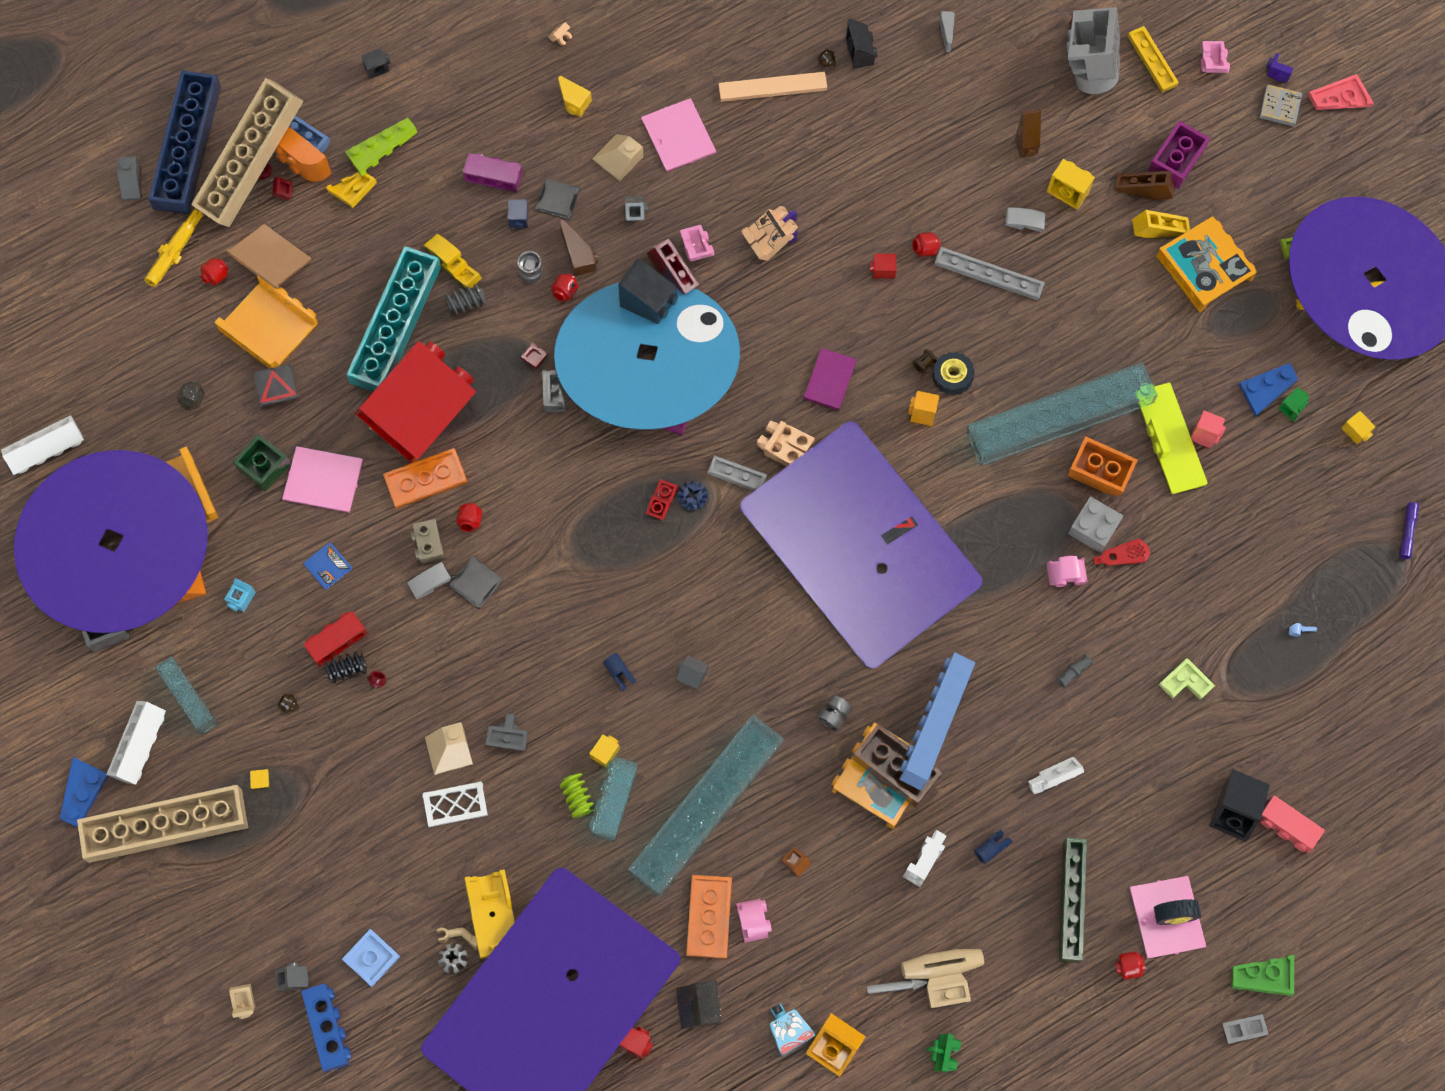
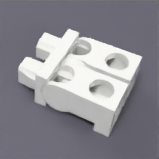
M936 830L932 838L927 836L918 855L917 864L910 863L903 878L921 887L936 859L939 858L945 848L942 843L946 835Z

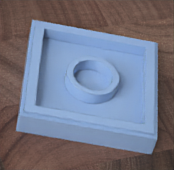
M369 929L342 960L373 987L400 956L376 933Z

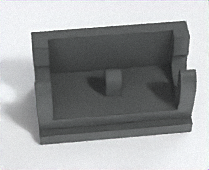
M543 370L544 412H564L565 392L558 378L557 371Z

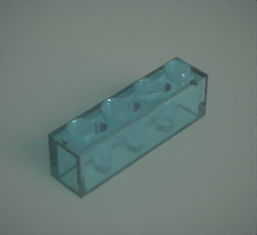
M172 656L155 667L201 735L218 724Z
M616 756L614 762L610 761L607 773L610 774L608 780L603 781L601 791L604 793L602 799L598 798L595 810L598 812L596 818L592 817L589 825L592 836L615 842L638 770V763Z

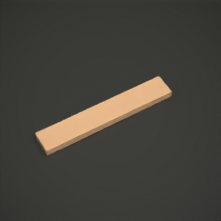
M825 72L719 83L721 102L827 91Z

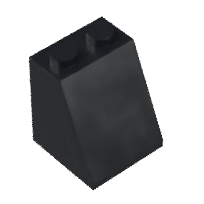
M639 258L636 259L618 284L620 307L657 324L660 323L662 318H666L670 307L674 306L678 300L677 287Z
M1232 769L1225 781L1209 826L1247 842L1261 820L1270 784Z

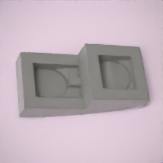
M1008 207L1006 209L1005 225L1019 230L1025 227L1041 232L1044 230L1045 213L1031 209Z
M441 562L410 580L408 586L415 599L418 600L434 592L435 588L451 581V578Z
M1263 1014L1222 1023L1228 1044L1269 1035Z

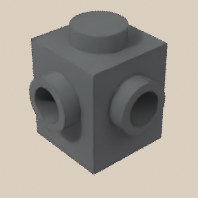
M643 195L625 196L626 221L636 222L645 220L644 213L648 212L647 201L643 200Z
M687 656L684 662L680 661L676 671L679 674L676 680L681 681L684 685L698 689L704 680L709 664Z
M298 963L286 964V967L274 970L276 991L299 990L308 987L307 966H298Z

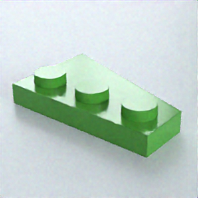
M1294 955L1280 959L1274 958L1259 963L1254 962L1233 966L1231 970V988L1293 996Z

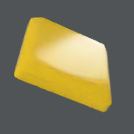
M268 769L250 771L251 789L269 787Z

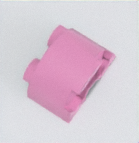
M1202 41L1203 59H1200L1202 72L1229 73L1230 64L1226 60L1228 51L1224 47V41Z
M701 225L680 230L688 261L690 260L691 262L714 256L712 245L707 243L709 242L708 233L703 231Z
M1077 556L1060 557L1057 562L1049 561L1046 563L1050 585L1064 587L1067 585V582H1074V585H1083L1088 582L1084 558L1078 560Z
M759 898L736 903L744 942L768 938V932H772L770 920H765L764 912H767L765 900L761 901Z

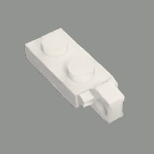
M1074 757L1039 772L1038 777L1028 781L1030 790L1033 794L1043 792L1045 789L1057 786L1068 779L1084 773V769Z

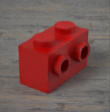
M637 1027V1029L632 1028L620 1043V1049L640 1059H643L644 1056L648 1057L653 1047L649 1032L640 1027Z

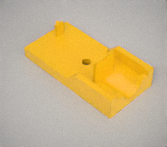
M505 869L483 877L469 876L464 879L480 959L489 957L515 923ZM491 912H493V913H495V916H494V917H490L489 914H490Z

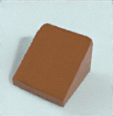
M793 847L780 860L797 877L801 876L811 865L809 858L796 847Z

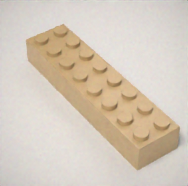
M265 78L191 205L218 224L230 227L301 107L303 100L276 82Z
M238 785L77 820L82 858L88 863L248 828L243 793Z

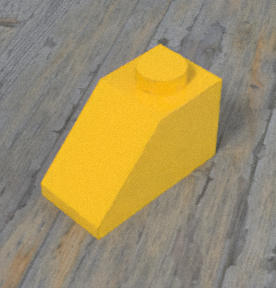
M560 76L558 78L559 88L565 109L571 115L581 117L592 101L591 92Z

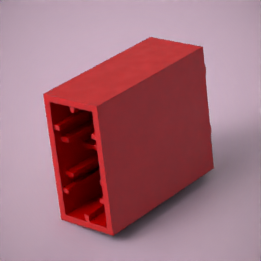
M418 341L412 346L354 412L358 418L410 463L415 462L421 457L476 393L470 386L474 382L471 375L458 366L454 370L450 369L442 362L445 353L431 341H428L425 345Z

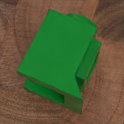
M1297 387L1282 402L1278 409L1294 422L1299 413L1308 405L1309 395Z

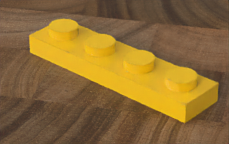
M1143 26L1129 32L1127 37L1160 91L1163 93L1177 87L1179 84L1178 80L1146 28Z

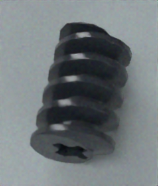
M362 650L361 656L356 651L353 658L346 654V660L339 656L337 663L331 658L330 665L325 660L323 661L327 677L333 683L337 682V677L344 681V675L351 679L352 672L356 677L359 676L360 670L363 674H367V665Z

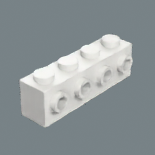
M70 415L1 449V452L13 475L26 472L29 467L35 464L40 465L51 456L62 454L69 447L74 448L80 445L84 439Z
M145 701L136 702L106 775L124 783L136 785L137 781L141 778L143 766L149 758L151 746L156 741L157 732L164 721L166 710Z

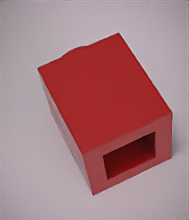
M874 254L873 260H870L869 270L873 272V278H895L897 271L896 254Z

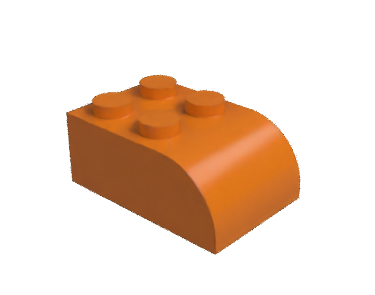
M288 127L275 149L276 158L282 164L286 163L289 165L290 170L294 174H300L306 180L318 182L328 178L332 173L327 157L291 127Z
M1085 436L1067 476L1103 493L1117 496L1124 492L1138 460Z

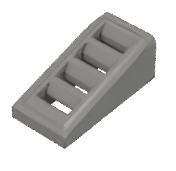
M941 11L939 18L945 50L950 53L955 13Z

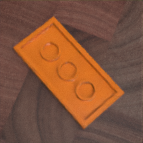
M455 448L383 473L396 509L468 483Z
M692 875L687 957L727 959L732 877Z

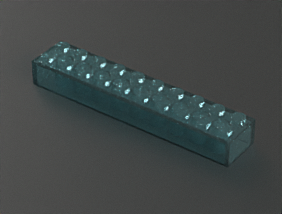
M1143 362L971 423L968 425L966 433L981 466L1153 404L1158 394Z
M752 715L628 868L629 874L660 898L782 746L784 738L756 716Z

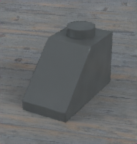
M117 158L122 200H141V166L137 158Z

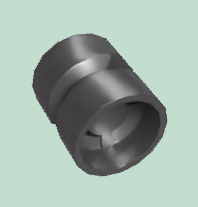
M534 251L523 252L518 258L519 275L526 283H536L543 276L542 260Z
M832 695L826 703L827 708L821 710L817 719L828 729L838 732L844 723L843 718H847L853 708L841 697Z

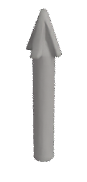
M911 979L909 981L867 986L868 994L911 988L915 990L927 984L928 981Z

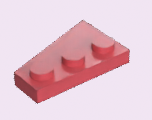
M1357 74L1310 91L1308 94L1316 110L1372 107L1374 104Z

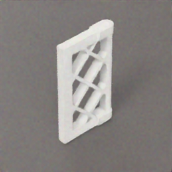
M482 781L424 792L422 795L428 827L488 816ZM477 788L478 792L475 798L465 793L466 790ZM461 792L455 802L446 797L447 794ZM463 795L473 800L467 810L457 804ZM442 796L436 806L430 803V797ZM444 798L453 804L447 814L438 809ZM475 802L478 803L481 811L470 813L469 810ZM455 806L465 812L462 815L449 816ZM437 810L445 815V817L433 820V813Z

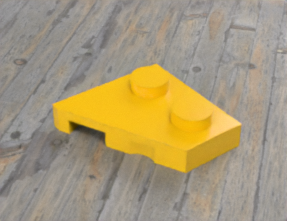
M357 172L353 176L341 179L342 182L335 186L328 185L326 189L329 193L354 208L377 182L369 174L366 173L361 176Z

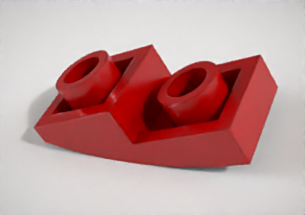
M660 479L646 514L664 521L678 485Z

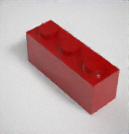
M353 611L342 614L338 621L326 625L322 632L318 635L310 636L306 643L303 644L319 668L324 665V660L326 662L330 661L331 658H334L368 634Z

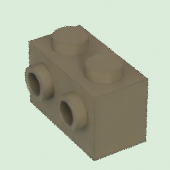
M432 519L413 524L414 530L410 532L412 541L417 542L418 548L414 549L416 559L421 560L422 565L444 561L445 558L436 520Z

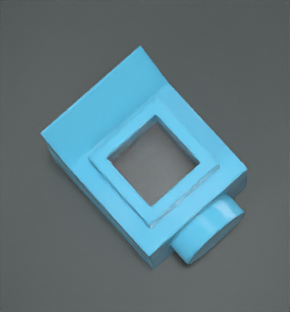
M235 578L224 600L227 603V607L237 612L239 609L244 612L256 592L252 586Z

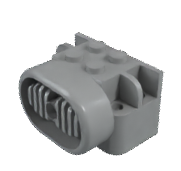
M1117 7L1073 11L1072 28L1068 30L1069 42H1067L1069 66L1073 74H1075L1076 85L1081 91L1088 94L1107 92L1117 84L1120 71V29Z

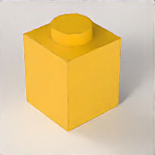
M1359 411L1341 429L1358 444L1362 440L1366 442L1373 436L1371 432L1375 426Z
M602 735L589 753L590 758L607 768L620 750L617 744L618 740L610 735L608 737Z

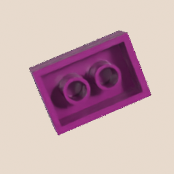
M1179 120L1153 158L1148 171H1171L1176 184L1175 187L1179 189L1205 151L1211 138Z

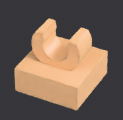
M564 22L548 38L552 42L557 40L563 46L566 44L563 36L568 40L572 38V35L566 32L570 27Z

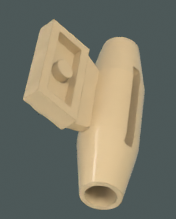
M954 949L924 954L902 962L901 970L904 979H929L926 988L930 1008L971 1001L968 983L961 973L983 966L984 957L981 949Z

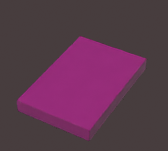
M821 348L804 395V400L839 411L857 359Z

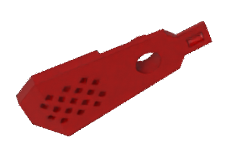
M1136 539L1103 551L1102 556L1094 557L1093 560L1095 565L1101 563L1107 566L1145 563L1151 553L1145 542L1141 539ZM1114 555L1116 560H1111L1109 556Z

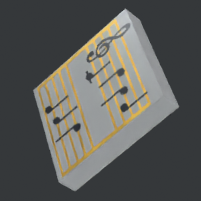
M1267 84L1259 118L1295 126L1302 93Z

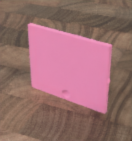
M691 98L641 117L666 172L716 153Z
M296 446L282 499L350 513L355 490L358 487L357 483L363 459Z
M1188 876L1164 881L1158 880L1153 883L1129 887L1147 959L1206 947L1199 919L1174 925L1156 924L1154 906L1175 900H1194Z

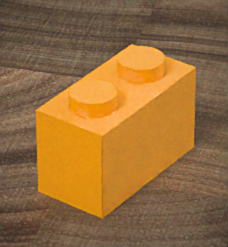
M917 391L916 397L911 398L908 415H911L910 422L932 426L939 395Z

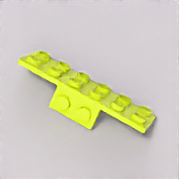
M1171 383L1136 391L1135 396L1147 426V433L1151 437L1154 452L1158 456L1171 494L1206 486L1205 474Z

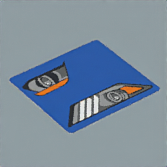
M331 542L303 563L324 589H328L352 570V566Z

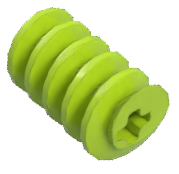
M582 773L570 775L564 778L560 784V788L565 789L563 795L567 797L566 803L570 804L569 810L574 811L571 814L572 818H580L594 812V810H590L594 803H587L591 796L584 795L588 788H581L585 780L578 781Z

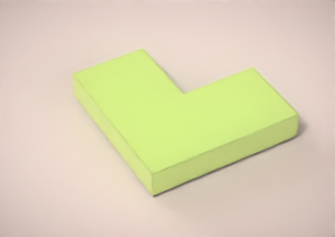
M1188 658L1159 684L1172 699L1187 687L1199 700L1215 686Z

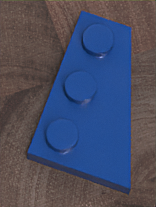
M1288 363L1239 383V387L1256 417L1277 397L1296 383L1298 377L1291 364Z
M73 757L60 819L78 828L77 820L87 816L109 777L106 775L107 773Z

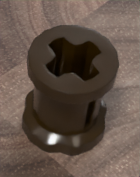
M925 349L923 355L917 360L915 359L912 364L918 372L924 374L932 363H936L937 358L930 350Z

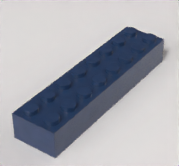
M181 70L148 198L153 209L189 214L221 89L217 75Z

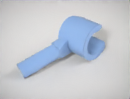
M1296 623L1290 626L1289 635L1298 637L1301 631L1316 632L1317 627H1305Z

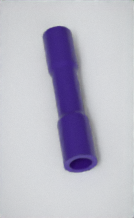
M1415 502L1407 504L1405 530L1399 556L1403 559H1411L1414 530L1419 510V504Z

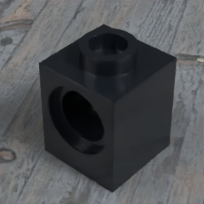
M381 48L361 55L363 65L370 79L390 72L388 64H391L388 54H384Z

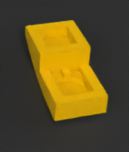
M436 234L424 244V247L433 256L438 257L447 267L461 256V252L439 234Z
M461 257L448 267L444 263L441 264L465 288L467 286L472 288L473 284H477L482 279L480 274L469 267L467 262Z

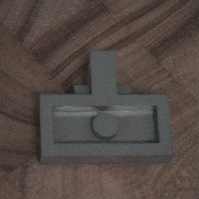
M507 713L505 724L501 723L500 727H488L486 746L525 752L528 731L518 730V725H514L515 714Z

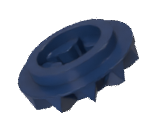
M692 480L688 483L685 482L679 488L678 501L683 508L698 510L706 504L708 493L706 487L700 482ZM689 490L693 493L698 492L696 494V500L693 499V497H688Z

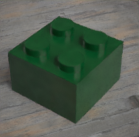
M258 434L237 456L233 464L240 473L266 492L288 468L290 461L285 454Z

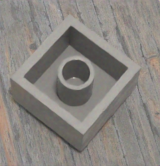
M1090 496L1068 534L1097 552L1102 553L1122 520L1123 515Z

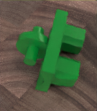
M939 1034V1039L934 1040L933 1047L926 1048L927 1052L932 1053L930 1060L935 1061L933 1071L948 1072L957 1070L958 1062L955 1059H951L950 1054L951 1051L959 1052L961 1041L953 1038V1034Z

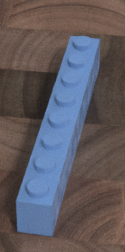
M955 652L951 658H946L942 666L945 671H941L936 682L939 685L934 687L930 695L933 699L932 701L929 700L924 711L927 714L922 716L918 724L921 727L920 731L916 730L912 741L915 743L910 745L907 750L906 756H908V760H904L899 771L902 774L899 780L919 790H922L928 781L975 662Z

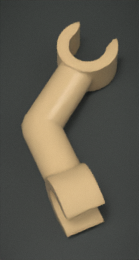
M465 928L437 929L438 934H446L445 937L438 939L440 943L447 942L449 938L462 936L473 949H478L476 937Z

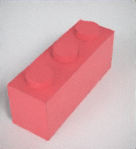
M1275 795L1264 806L1260 823L1266 828L1274 829L1278 832L1277 835L1291 841L1295 844V848L1302 852L1308 853L1311 851L1325 831Z

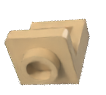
M251 984L231 987L229 992L233 1007V1018L239 1017L243 1019L251 1016L255 1009Z

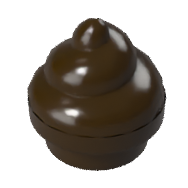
M827 48L817 58L822 66L831 67L836 65L834 52Z
M284 693L278 703V708L282 712L288 713L298 710L299 705L294 695Z

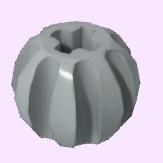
M451 943L445 945L447 950H440L438 954L443 956L442 959L438 960L439 967L446 965L443 971L448 974L453 968L454 974L460 972L459 966L462 965L465 968L467 961H463V958L468 957L467 951L460 952L462 946L456 944L454 948H452ZM452 954H454L457 957V959H454L453 963H451L448 959L452 957Z

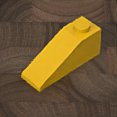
M1145 210L1132 219L1134 234L1138 237L1181 236L1190 230L1188 217Z

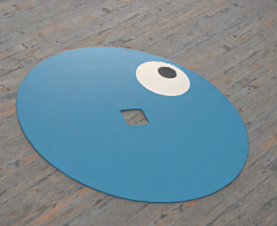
M619 283L607 286L588 296L565 319L556 339L554 353L555 368L562 387L568 396L585 412L615 426L630 429H660L690 421L709 410L725 395L738 370L740 345L731 319L713 299L695 288L685 295L677 289L678 300L676 304L670 307L666 318H662L659 324L620 307ZM640 344L658 347L654 361L637 358Z

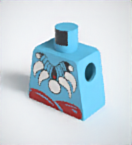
M781 1003L770 1009L776 1020L771 1022L769 1027L781 1057L816 1036L795 1009L786 1013Z

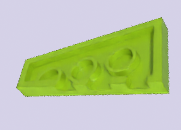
M406 118L345 151L360 175L363 176L367 173L366 169L370 166L375 167L379 163L378 160L384 155L389 156L393 152L394 147L401 146L418 132L409 118Z

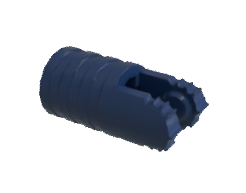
M618 653L612 654L603 661V664L622 691L626 690L627 686L620 677L624 674L632 684L636 682V679Z
M998 830L974 850L975 855L983 864L988 863L1012 843V840L1007 837L996 844L1003 837L1004 832L1002 830Z

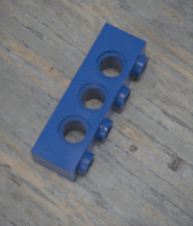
M324 983L301 991L322 1070L327 1073L350 1065L348 1059H351L349 1047L344 1045L343 1039H346L344 1028L339 1027L338 1019H341L338 1007L334 1008L332 1000L335 999L332 987L329 988ZM326 1002L327 1009L319 1013L317 1010L318 1005ZM326 1022H331V1031L323 1032V1025ZM337 1042V1050L330 1053L328 1051L329 1044Z

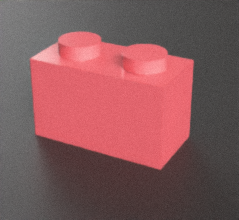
M1203 411L1195 424L1191 440L1211 449L1214 443H1218L1225 431L1226 426H1223L1225 419Z

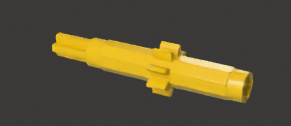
M193 209L169 243L160 246L157 251L160 253L159 257L144 279L148 285L156 287L170 266L174 265V263L178 264L182 258L180 256L181 250L203 216L201 211Z

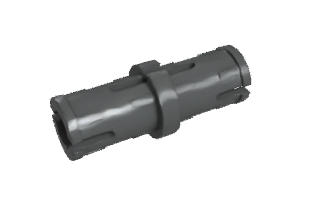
M1084 654L1077 662L1070 664L1068 669L1056 678L1057 683L1065 688L1075 678H1079L1081 673L1093 664L1091 658Z

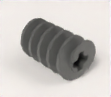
M473 284V290L467 286L466 293L461 288L459 289V295L453 291L452 297L448 293L445 294L451 315L452 311L458 315L459 308L466 312V306L473 310V304L480 307V301L487 305L481 285L479 288L476 284Z

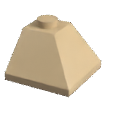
M616 134L592 160L620 182L643 158V146L630 136Z
M461 722L442 727L425 737L434 775L473 765Z

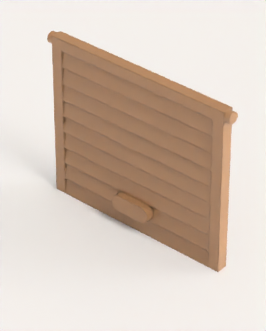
M265 224L230 250H226L227 254L276 289L312 259Z

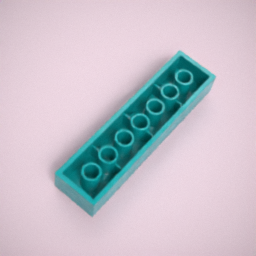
M404 246L347 372L350 384L374 391L400 361L441 269L438 257Z

